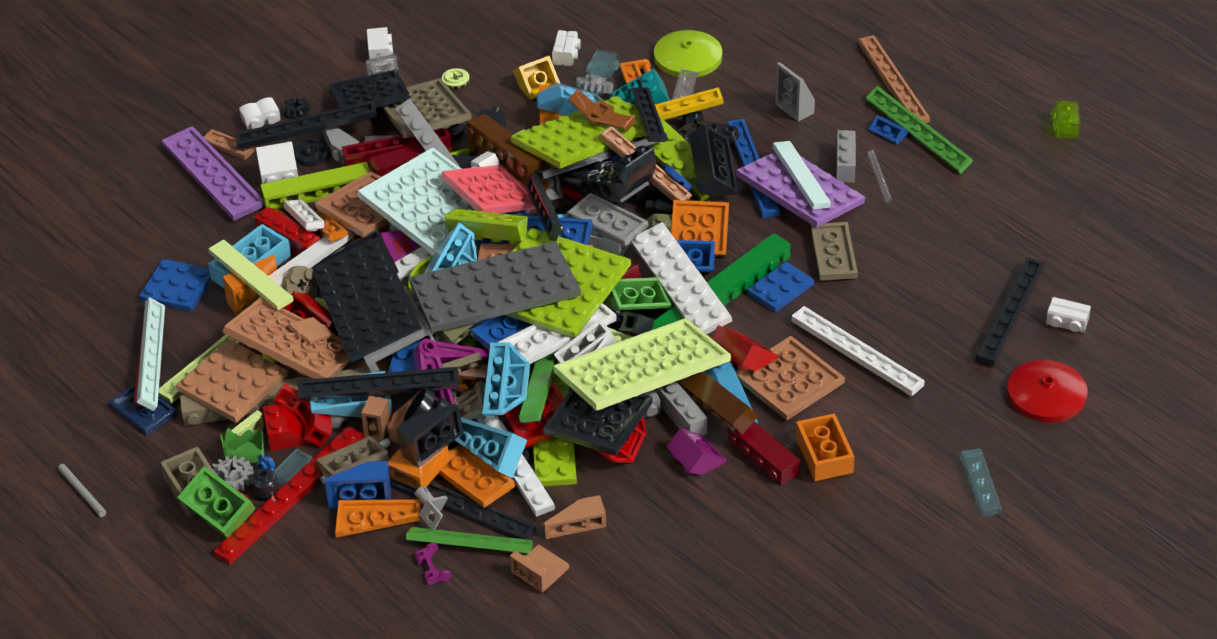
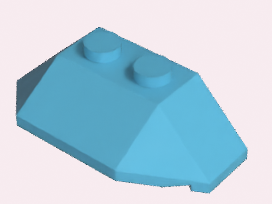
M460 222L457 223L440 243L424 273L477 261L474 233Z
M510 342L490 344L483 416L503 415L526 400L530 363Z

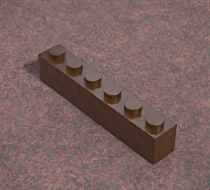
M704 371L676 381L688 395H692L691 398L698 405L702 402V407L708 413L714 412L713 416L721 423L726 421L725 425L732 432L737 430L743 434L758 418L748 405Z

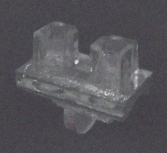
M376 53L375 59L366 60L367 75L393 69L398 70L396 54L382 57L381 53Z

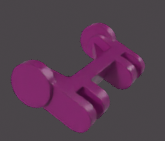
M430 543L426 548L414 554L419 565L428 564L430 570L423 574L428 585L439 581H447L451 578L450 571H439L434 568L431 562L432 555L438 550L436 543Z

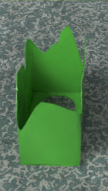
M228 428L224 441L221 435L224 458L228 456L229 459H233L235 455L238 460L244 457L245 462L256 463L259 461L258 455L262 454L264 456L262 430L257 434H254L251 430H246L241 436H238Z

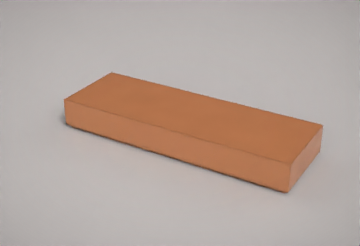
M213 129L204 136L205 140L214 149L246 160L255 151V146L238 149L236 138Z

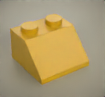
M550 56L513 70L518 86L530 100L536 98L539 93V85L560 83Z

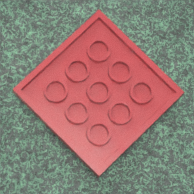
M502 165L442 171L441 178L476 211L502 214L505 212L535 209L526 187Z

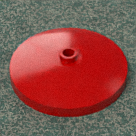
M1035 360L1020 365L1011 373L1007 385V396L1011 405L1022 415L1040 422H1061L1076 416L1084 408L1088 392L1085 380L1076 370L1066 364L1052 360Z

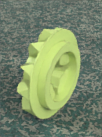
M450 69L443 73L442 81L452 89L455 87L460 89L461 86H466V83L469 82V74L463 69Z

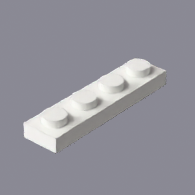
M302 199L284 201V208L307 231H317L319 228H324V220Z

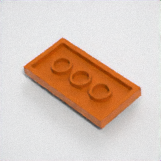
M461 444L449 451L450 460L438 473L483 508L515 487L514 480L495 470L491 465L484 462Z

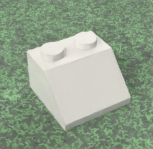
M292 141L256 148L262 184L298 177Z

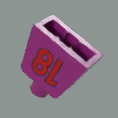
M401 230L381 233L394 262L421 247Z

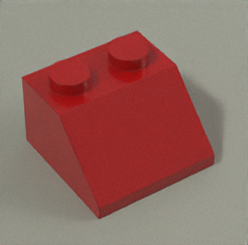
M280 404L263 406L271 451L310 444L309 441L303 439L305 425L296 413Z

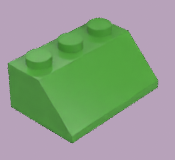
M657 277L620 279L604 300L605 306L614 310L671 308L666 291Z

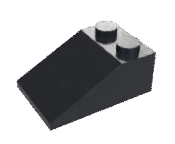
M456 403L413 416L396 428L402 456L418 468L463 434L459 407Z

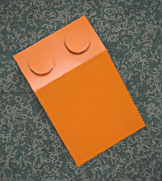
M274 255L253 263L267 276L277 270ZM234 273L222 276L227 304L236 316L258 300V294Z

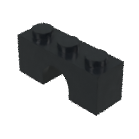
M609 308L616 314V321L607 325L608 328L634 336L652 330L655 320L641 314L627 311L623 313Z

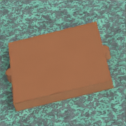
M313 317L288 325V328L308 344L334 337V333Z

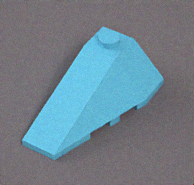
M385 371L373 372V373H365V374L385 373ZM390 394L370 395L373 397H381L384 399H388L389 411L391 416ZM369 396L310 401L311 412L362 418L361 412Z

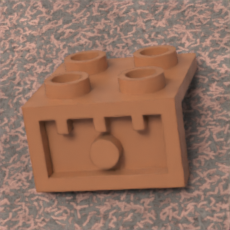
M537 545L526 556L521 555L517 551L510 555L511 572L542 593L569 569L567 562L541 545Z

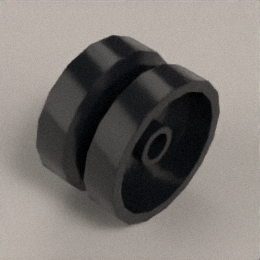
M423 388L410 404L402 423L413 416L449 406L450 402L442 397L435 399L433 391Z

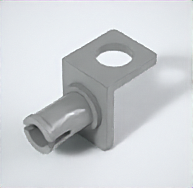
M425 486L420 487L415 492L416 497L424 504L419 515L431 530H434L443 517L440 511L448 498L447 496L434 498ZM429 514H435L434 522L429 519Z

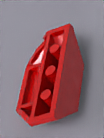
M642 417L616 456L596 451L613 463H632L646 435L644 418Z

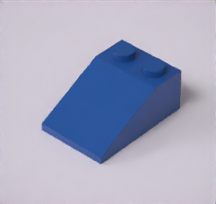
M388 461L365 462L325 478L329 509H338L339 500H391Z

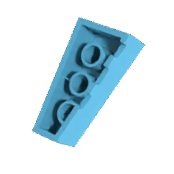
M461 418L463 434L455 440L498 472L513 478L527 440L511 432Z

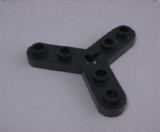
M701 110L684 114L686 125L676 131L689 144V135L696 130L694 124H697L698 128L703 124L708 125L729 138L730 143L739 139V130L736 126L704 121Z

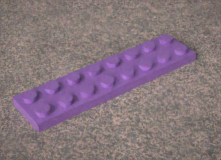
M193 126L162 140V145L234 221L265 206L264 199Z

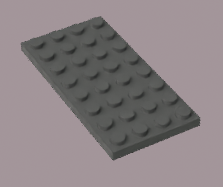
M557 242L409 277L410 285L431 333L581 296V289Z

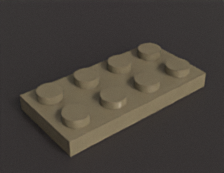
M848 222L825 223L817 228L811 225L810 230L820 280L857 278L858 271Z

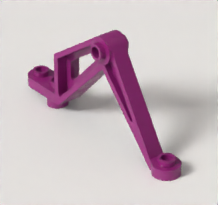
M424 339L413 352L415 370L427 369V366H430L431 369L443 368V362H451L480 352L483 362H488L490 350ZM451 389L437 390L439 397L449 401L450 405L455 404Z

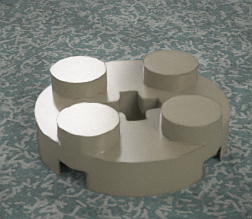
M293 266L289 268L287 276L282 280V288L290 295L294 291L306 293L311 298H315L317 296V281L313 273L314 270L306 266ZM300 281L302 283L301 288L297 286V284H299Z

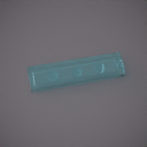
M981 448L961 451V459L981 516L1002 514V507Z

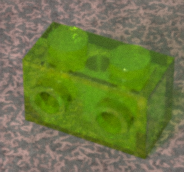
M1056 101L1055 108H1052L1051 116L1052 119H1055L1053 120V130H1056L1057 138H1078L1080 130L1078 102Z

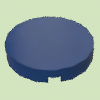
M665 163L662 166V170L668 173L687 191L691 190L693 186L669 164Z

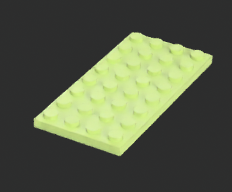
M685 318L554 365V373L597 411L729 362L731 354Z

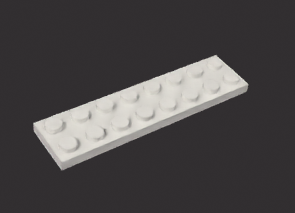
M663 222L638 234L631 241L632 246L654 277L659 279L667 295L684 319H688L705 334L716 330L718 325L724 326L732 322L729 312Z

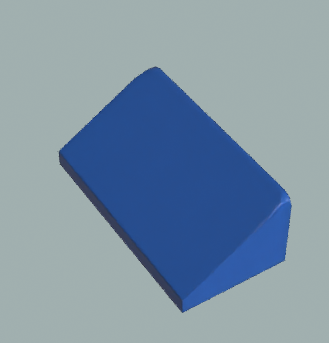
M876 115L868 128V131L897 145L909 134L906 128L879 115Z

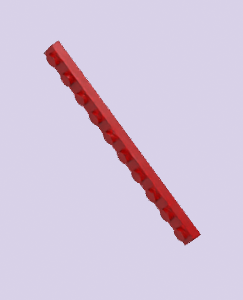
M351 426L344 429L214 550V556L231 565L321 481L320 477L323 476V473L316 459L365 439L364 433Z

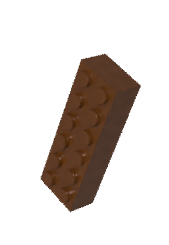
M486 114L467 121L468 148L470 152L476 156H480L487 151L495 153L499 164L506 168L525 187L527 186L530 172L534 173L537 169L547 167L545 160L511 143V136L513 134ZM540 178L544 189L547 190L548 179Z

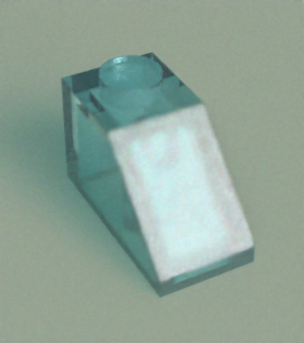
M597 49L586 69V74L599 75L603 78L612 77L614 71L619 66L617 53Z

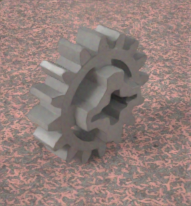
M586 74V77H577L576 87L589 91L593 95L603 96V94H610L613 91V83L607 82L606 78L599 75Z
M235 455L233 459H229L226 456L225 461L219 459L218 465H212L215 474L234 489L245 491L244 486L251 485V476L254 473L253 467L250 466V461L245 462L244 457L238 460Z

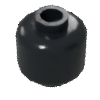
M259 469L252 474L251 488L256 497L268 499L278 491V481L274 471Z

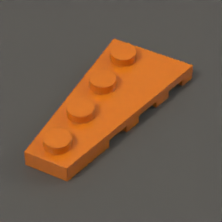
M420 499L339 500L335 531L336 538L420 521L421 501Z

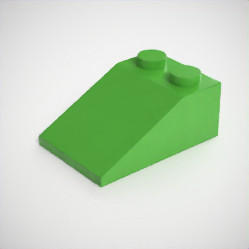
M205 466L177 497L225 538H228L255 510L254 505L248 498Z

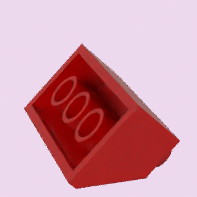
M267 207L254 217L256 228L263 224L288 239L290 253L298 256L324 237L318 231H307L294 217L277 209Z

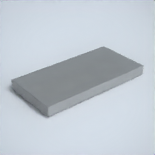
M589 193L567 212L568 218L592 219L593 231L623 246L628 245L648 227L647 220L592 193Z

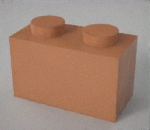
M369 396L361 412L364 437L371 436L379 443L386 439L388 435L386 426L388 421H391L388 399Z

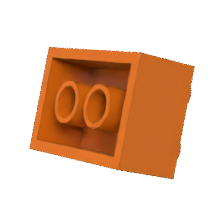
M835 413L796 422V440L814 481L853 473L855 456Z

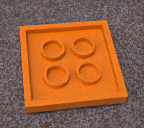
M673 200L672 236L676 241H715V257H726L729 203Z

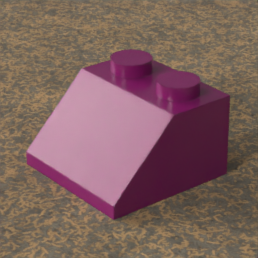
M680 428L667 446L672 452L671 456L683 464L682 468L689 474L703 475L727 461L704 435Z

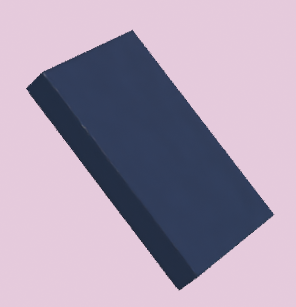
M135 383L108 403L110 408L147 436L175 417L177 411L159 396L157 408L154 411L145 406L139 407V405H135Z

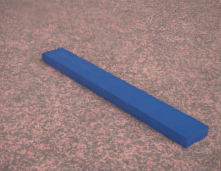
M745 120L727 121V125L736 126L739 130V139L733 142L742 167L760 159ZM750 185L762 219L780 216L777 202Z

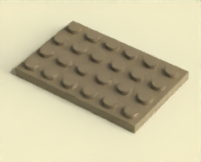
M441 78L406 87L411 101L433 130L439 128L446 129L454 124H464L472 119L470 111ZM393 103L381 108L404 138L415 137L395 109L401 104Z

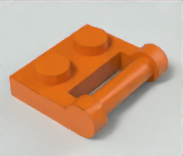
M647 59L620 63V71L625 84L642 76L640 69L644 70L645 73L651 70V64Z

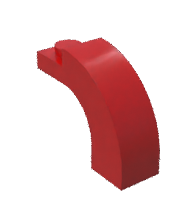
M284 383L275 394L273 401L296 413L305 425L303 439L321 448L331 435L332 421L330 415L312 413L310 401H299L298 390Z

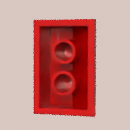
M292 291L293 302L283 307V309L303 319L313 317L338 336L330 312L306 293Z
M721 325L717 326L712 336V340L731 354L729 362L732 364L738 363L736 367L744 371L748 369L757 371L779 357L778 354L749 337Z

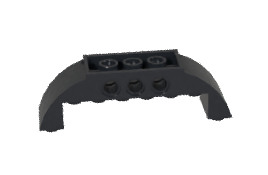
M641 145L635 148V152L623 156L620 162L598 161L558 174V177L584 198L589 193H592L606 201L622 203L649 185L648 181L653 177L656 168L654 148Z

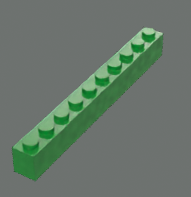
M773 233L709 280L707 284L725 307L726 304L736 299L769 272L775 270L777 266L786 262L791 255V244ZM674 306L654 321L652 330L682 320L684 317Z

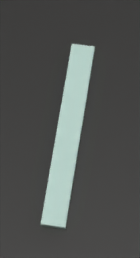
M148 298L145 301L137 403L154 411L158 404L165 305L152 298Z

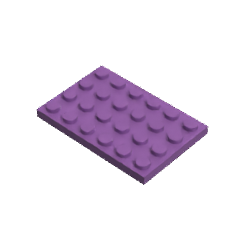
M776 152L737 169L736 172L738 178L816 228L865 202L863 195L801 157L830 200V208L812 209Z

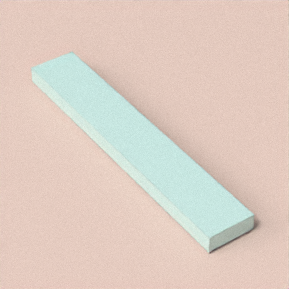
M790 141L774 142L772 148L812 209L830 208V200Z

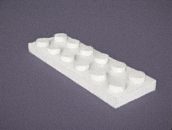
M602 303L579 335L599 319L606 326L615 322L616 314ZM532 325L498 343L510 342L531 364L563 348L574 338Z

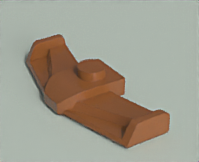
M579 88L568 99L574 107L586 116L587 121L594 125L606 124L628 131L636 122L635 116L615 113L613 106L601 100L595 104Z

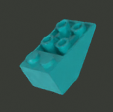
M655 69L644 73L642 76L609 94L610 99L612 97H620L622 100L635 106L631 95V88L648 87L655 104L670 101L664 82Z

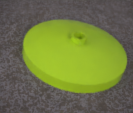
M695 30L676 31L667 34L657 42L654 48V60L656 65L669 75L680 78H697L705 76L718 68L722 61V47L713 36Z

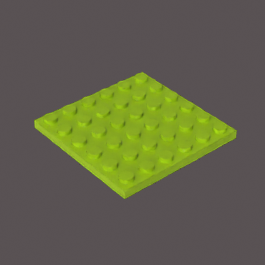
M531 228L525 235L524 240L519 242L512 252L556 241H550L546 232ZM558 236L557 244L581 289V296L505 315L576 338L631 266V259Z

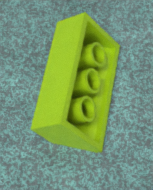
M454 209L444 215L449 233L460 222L474 233L475 240L491 238L492 242L508 240L510 244H519L527 234V216Z

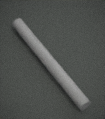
M60 464L58 470L100 517L105 516L106 510L66 465Z

